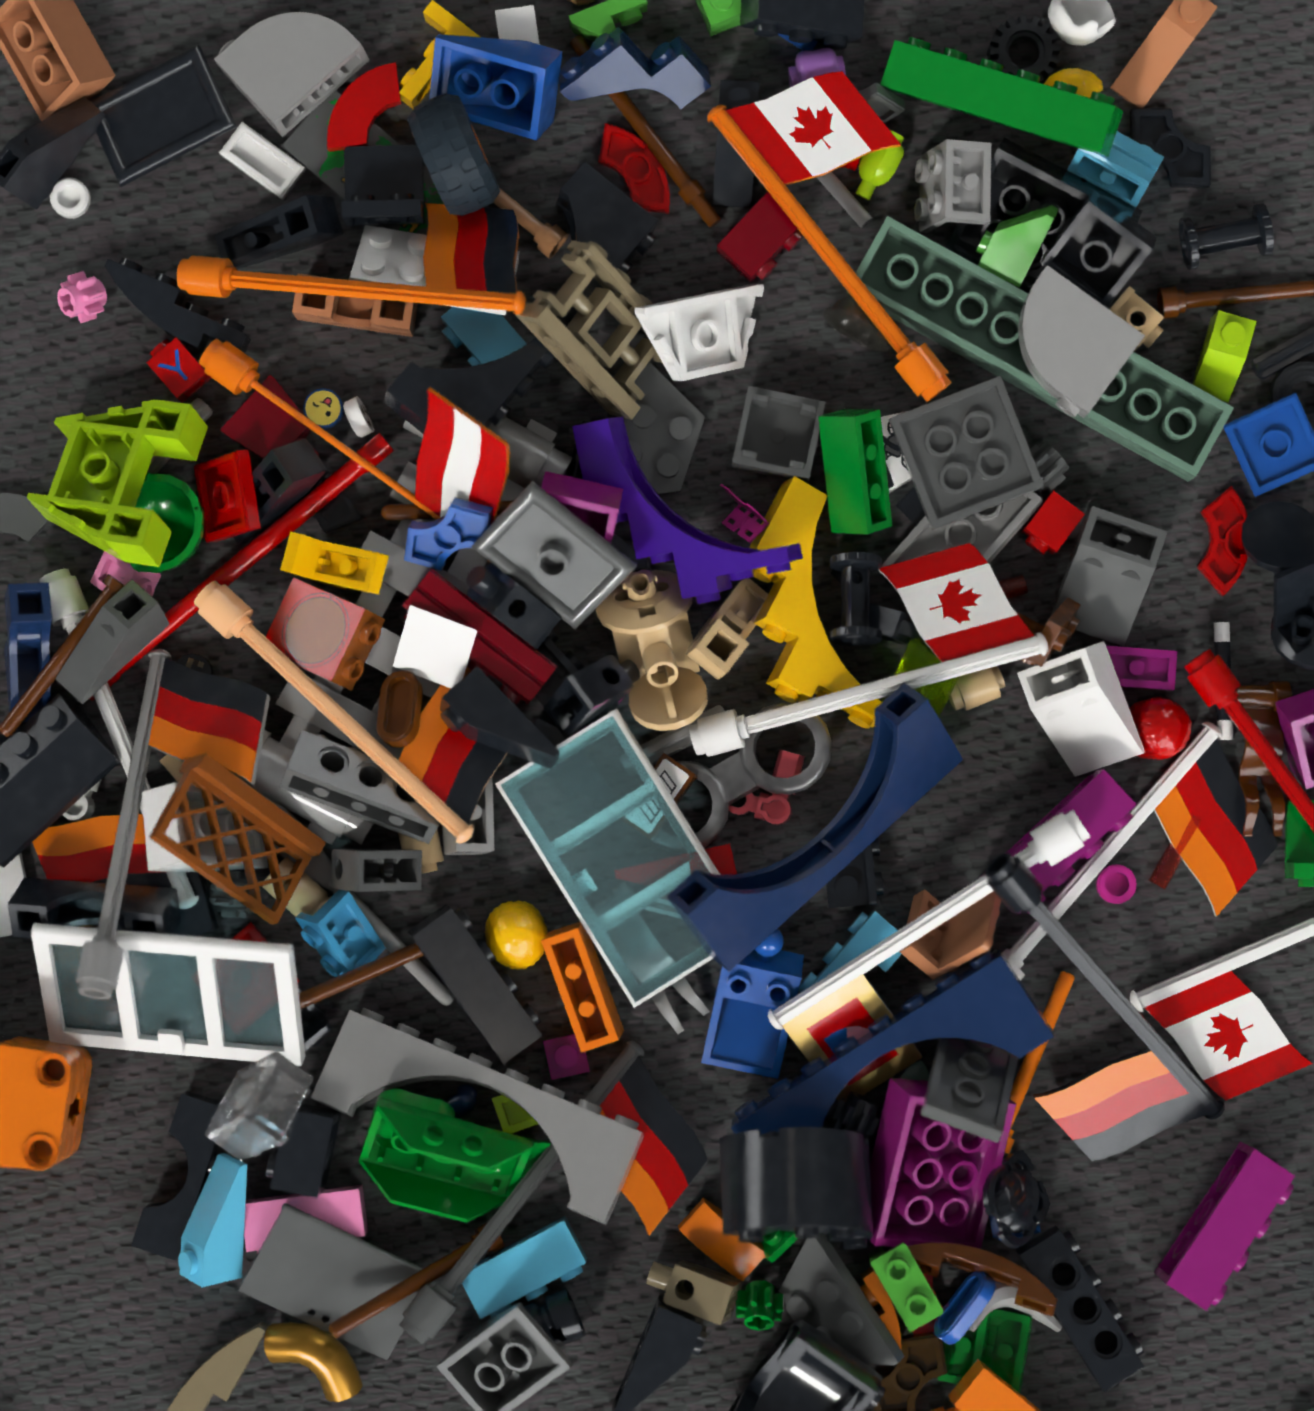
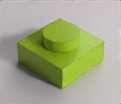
M501 1094L492 1098L503 1132L512 1134L539 1124L526 1110Z

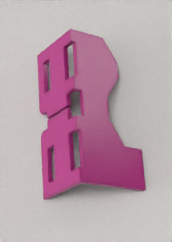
M720 484L739 504L724 519L722 524L733 532L739 528L740 530L737 534L751 544L769 523L751 505L745 504L729 488ZM741 507H743V508H745L747 511L744 513V512H742V511L739 510V509H740ZM753 513L755 516L751 518L749 514ZM730 518L736 521L733 525L728 522ZM758 518L764 521L762 525L757 522ZM748 530L753 533L751 537L745 534Z

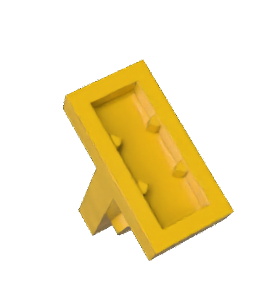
M434 0L423 11L425 21L443 35L480 37ZM435 38L427 46L423 54L426 57L417 70L414 67L411 68L399 84L402 88L399 92L402 101L412 109L419 105L430 91Z
M290 532L280 570L344 590L350 588L379 595L389 556L374 551L324 542L300 533Z

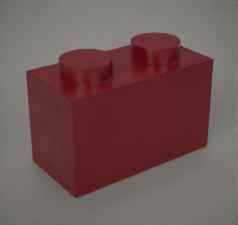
M767 192L720 241L716 252L751 284L757 276L763 281L778 265L774 258L784 248L790 252L804 236L770 193Z

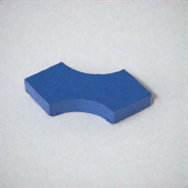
M455 497L448 508L447 514L440 519L430 522L412 521L408 527L404 561L442 571L448 556L457 550L472 548L473 543L489 528L493 508Z

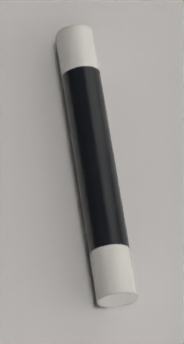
M1215 622V656L1219 654L1231 670L1230 623ZM1216 705L1217 727L1222 734L1221 739L1218 740H1233V721L1223 708L1219 709Z

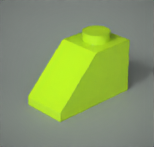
M1218 310L1210 319L1192 385L1228 403L1247 358L1257 321Z

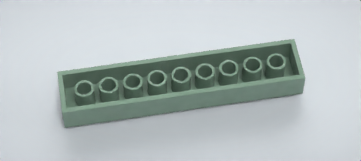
M887 216L858 267L856 274L889 316L990 373L1001 376L1008 383L1063 412L1056 406L1058 400L1044 390L1031 375L1021 353L1018 336L1019 318L1028 293ZM1133 352L1091 411L1084 418L1077 414L1073 419L1189 482L1197 476L1234 407Z

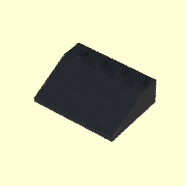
M1004 137L991 160L990 222L985 225L958 223L945 248L978 266L983 255L977 253L976 250L986 230L994 234L999 222L1051 205L1059 208L1021 286H1015L1028 293L1045 269L1040 263L1046 250L1093 190L1137 223L1143 210L1135 208Z

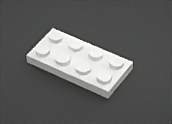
M365 225L349 280L426 286L423 256L427 235ZM517 251L516 266H515V275H516V271H517V267H518V263H519V253H520V251ZM452 306L505 316L507 312L506 310Z

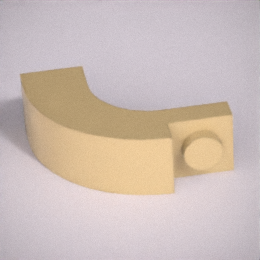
M749 578L739 580L719 608L712 613L688 647L686 655L717 680L727 674L749 645L746 638L756 626L754 621L768 593Z

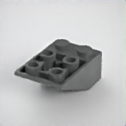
M1094 506L1090 507L1085 512L1051 616L1068 597L1081 604L1075 616L1081 620L1076 631L1124 647L1155 571L1168 531Z

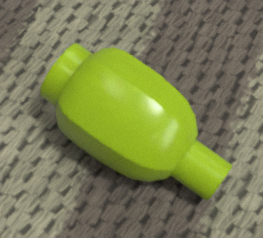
M890 130L899 143L902 144L904 137ZM902 145L869 153L861 157L859 175L862 181L855 193L856 195L870 200L876 186L884 185L891 179L904 154Z

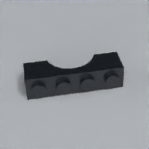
M24 877L7 903L13 937L32 938L31 931L34 923L78 927L99 925L107 883ZM125 885L117 930L174 935L181 923L177 888Z
M189 1091L181 1094L169 1132L181 1143L188 1159L187 1179L176 1197L165 1202L150 1203L143 1208L131 1244L132 1247L175 1261L178 1260L181 1253V1236L219 1154L216 1151L220 1139L227 1140L235 1119V1117L229 1115L232 1105Z

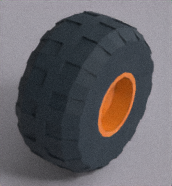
M445 93L414 107L407 120L425 165L449 214L464 216L493 203L500 193L499 185L460 97Z

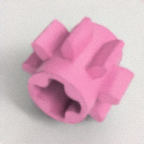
M84 271L68 275V281L60 283L61 289H59L57 294L60 309L70 318L78 316L80 323L96 319L97 313L104 311L103 306L107 302V293L103 283L94 276L86 278Z

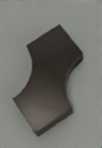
M934 1332L902 1336L901 1348L905 1357L891 1371L882 1376L881 1385L886 1388V1391L879 1403L873 1408L874 1411H916V1398L922 1387L931 1379L945 1375L948 1372L944 1342L936 1337Z

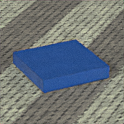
M1296 392L1232 420L1223 427L1255 497L1314 471V431Z

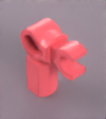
M779 750L772 776L789 778L800 774L805 756ZM761 792L758 797L751 793L745 796L746 802L742 807L729 806V811L733 814L745 815L748 812L755 813L754 818L767 821L773 825L786 823L792 815V807L788 801L789 794L772 793L771 795Z

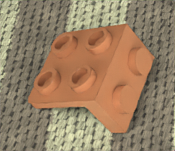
M926 890L914 895L907 924L940 904V902ZM992 891L900 950V953L932 980L947 972H954L963 963L976 956L980 957L986 954L992 947L996 921L1000 914V897Z

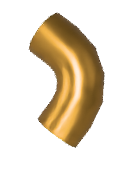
M293 1322L272 1323L267 1327L264 1337V1349L268 1360L271 1363L291 1362L308 1367L317 1376L325 1398L328 1401L339 1402L355 1396L362 1389L363 1384L356 1364L347 1348L333 1337L332 1334L310 1324Z

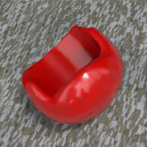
M1153 697L1138 701L1129 707L1146 752L1137 757L1163 760L1175 756L1185 748L1190 740L1192 721L1187 711L1181 705L1167 698Z

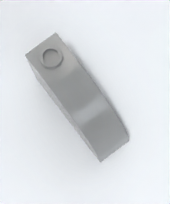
M289 12L266 18L250 27L236 40L228 41L221 48L219 55L214 58L222 73L282 137L370 60L362 44L345 27L330 18L308 12Z
M1048 265L1025 298L1020 312L1018 327L1021 353L1031 375L1044 390L1058 400L1056 406L1073 418L1077 414L1084 418L1091 411L1145 336Z

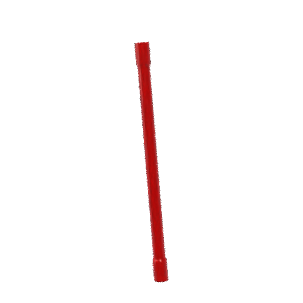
M378 433L356 453L374 466H377L394 452V449L381 433ZM350 459L169 609L165 616L170 624L107 682L109 687L116 683L124 672L198 612L199 608L194 604V600L204 587L212 581H217L220 585L226 584L229 586L285 540L290 535V532L297 530L360 476L369 471ZM94 695L89 698L91 701L95 700Z

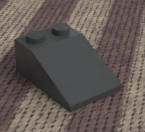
M518 1303L481 1323L457 1341L437 1365V1368L475 1411H512L568 1370L573 1363L522 1304Z

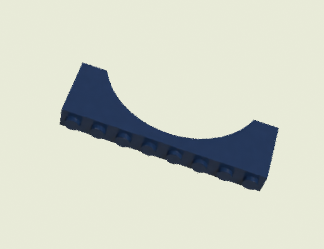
M903 683L875 708V727L871 750L857 785L837 815L805 846L775 864L748 873L718 875L696 869L666 896L706 952L728 972L737 966L963 760L928 699L906 683Z
M999 949L993 954L988 951L980 957H974L969 962L971 968L960 975H957L954 971L935 983L937 989L924 997L922 993H918L901 1005L903 1011L891 1019L886 1014L872 1022L868 1026L870 1032L856 1040L855 1036L843 1040L834 1048L836 1054L825 1061L818 1057L801 1068L803 1074L795 1080L789 1082L785 1078L777 1082L767 1090L769 1096L757 1104L752 1099L741 1105L734 1111L736 1117L732 1119L731 1129L734 1134L760 1130L761 1135L771 1131L779 1132V1128H822L831 1105L846 1084L872 1061L906 1044L935 1038H963L994 1045L1021 1058L1053 1038V1030L1001 950Z

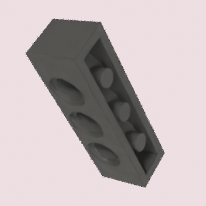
M301 731L279 788L424 843H430L440 822L361 749L355 747L348 748L330 741L322 734ZM323 767H329L336 773L328 772ZM361 781H366L373 787L365 786ZM398 795H403L410 801H404Z

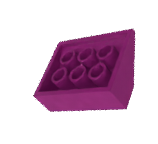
M890 1078L870 1161L874 1236L870 1241L875 1246L895 1247L901 1243H905L907 1246L923 1243H953L981 1249L989 1218L983 1204V1186L989 1173L1002 1164L1016 1103L1009 1100L1003 1133L998 1143L921 1115L928 1081Z

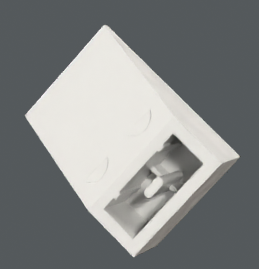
M1104 641L1047 661L1042 667L1036 665L1017 672L1032 713L1075 777L1146 753Z

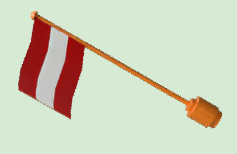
M215 339L203 352L199 364L205 368V374L235 395L240 394L242 391L248 393L255 389L434 519H440L447 514L448 508L455 497L492 507L491 524L497 519V513L509 473V443L431 387L427 389L429 400L428 420L417 459L415 494H413L258 382L260 373L257 372L259 363L229 341L223 343L219 339Z

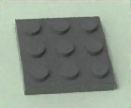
M1001 376L889 418L890 426L931 531L1044 487Z

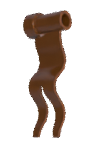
M1270 681L1268 685H1240L1236 689L1239 695L1237 697L1238 701L1279 757L1282 758L1284 738L1275 702L1292 696L1290 683L1288 681ZM1244 738V754L1239 767V783L1246 804L1243 836H1252L1253 827L1258 815L1260 798L1257 788V776H1260L1261 783L1271 802L1273 835L1282 836L1285 801L1281 788Z

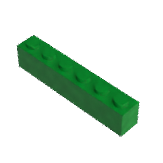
M909 37L907 43L894 41L880 84L886 89L1106 157L1109 156L1124 112L1113 105L1115 98L1093 91L1090 98L1076 94L1078 87L1055 80L1053 87L1039 83L1041 76L1018 69L1016 76L1002 72L1004 65L983 58L980 65L967 62L968 54L945 47L943 54L930 50L931 43L917 38Z

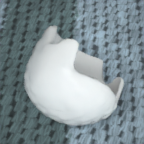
M1052 0L1048 8V18L1053 30L1056 31L1058 37L1071 45L1085 46L1093 43L1109 32L1116 22L1113 9L1107 0Z

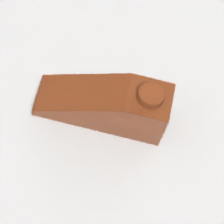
M1174 0L1110 89L1136 108H1144L1218 7L1209 0Z

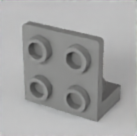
M946 139L920 156L915 167V180L917 183H920V198H917L914 207L915 220L919 221V232L928 233L946 222L984 225L990 222L991 143Z

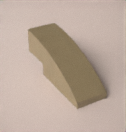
M262 1321L220 1347L182 1387L167 1411H205L213 1395L227 1401L259 1346L269 1324Z

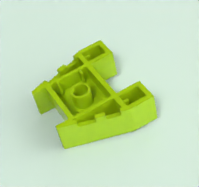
M163 400L144 401L141 407L124 409L122 406L108 408L107 413L85 416L84 413L55 418L54 424L68 439L48 495L28 493L27 499L46 520L121 561L160 567L172 531L154 510L136 508L135 506L152 457L159 456L197 461L208 429L206 423L191 404Z

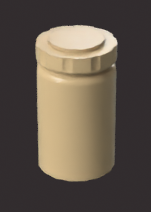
M288 857L278 864L281 876L289 875L295 864ZM304 872L286 909L295 917L300 912L313 916L332 896L328 897L327 891ZM271 874L265 880L271 879ZM273 883L261 886L276 899Z

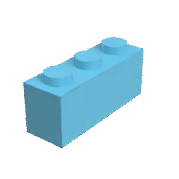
M564 1216L505 1247V1249L495 1255L488 1256L479 1261L462 1285L479 1318L482 1319L489 1314L493 1318L511 1308V1303L523 1296L526 1297L527 1301H530L548 1291L546 1284L559 1277L562 1282H566L583 1272L581 1266L587 1262V1257L567 1218Z

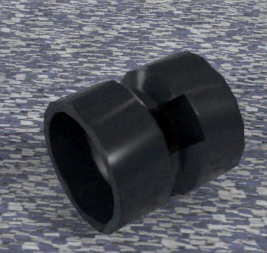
M566 1288L547 1295L542 1305L534 1301L523 1306L555 1344L561 1341L566 1345L586 1336L581 1318Z

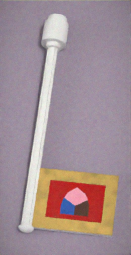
M1074 810L1065 815L1061 812L1031 831L1030 834L1034 840L1028 843L1029 847L1013 857L1020 858L1027 868L1038 862L1042 864L1046 860L1051 866H1054L1084 846L1083 842L1091 836ZM984 875L783 1005L775 1010L770 1009L768 1011V1019L771 1025L779 1030L785 1029L810 1062L818 1057L825 1061L836 1054L834 1048L843 1040L851 1036H855L856 1040L869 1033L868 1026L881 1016L888 1014L890 1019L894 1017L864 976V973L991 893L993 890L988 885V878ZM910 1043L878 1057L860 1070L846 1084L836 1099L839 1101L842 1097L847 1098L851 1091L861 1095L866 1094L921 1059L920 1051L914 1043Z

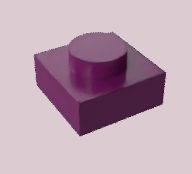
M575 1034L543 1040L551 1080L590 1072L586 1051L581 1053Z

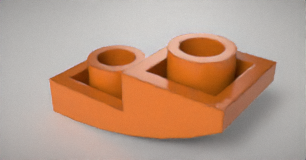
M704 1198L678 1225L679 1230L697 1248L742 1282L765 1258V1251L761 1242L744 1243L739 1242V1236L723 1235L722 1210Z
M871 1266L861 1273L865 1284L860 1289L872 1307L877 1304L881 1305L882 1308L876 1311V1313L902 1350L900 1327L894 1305Z

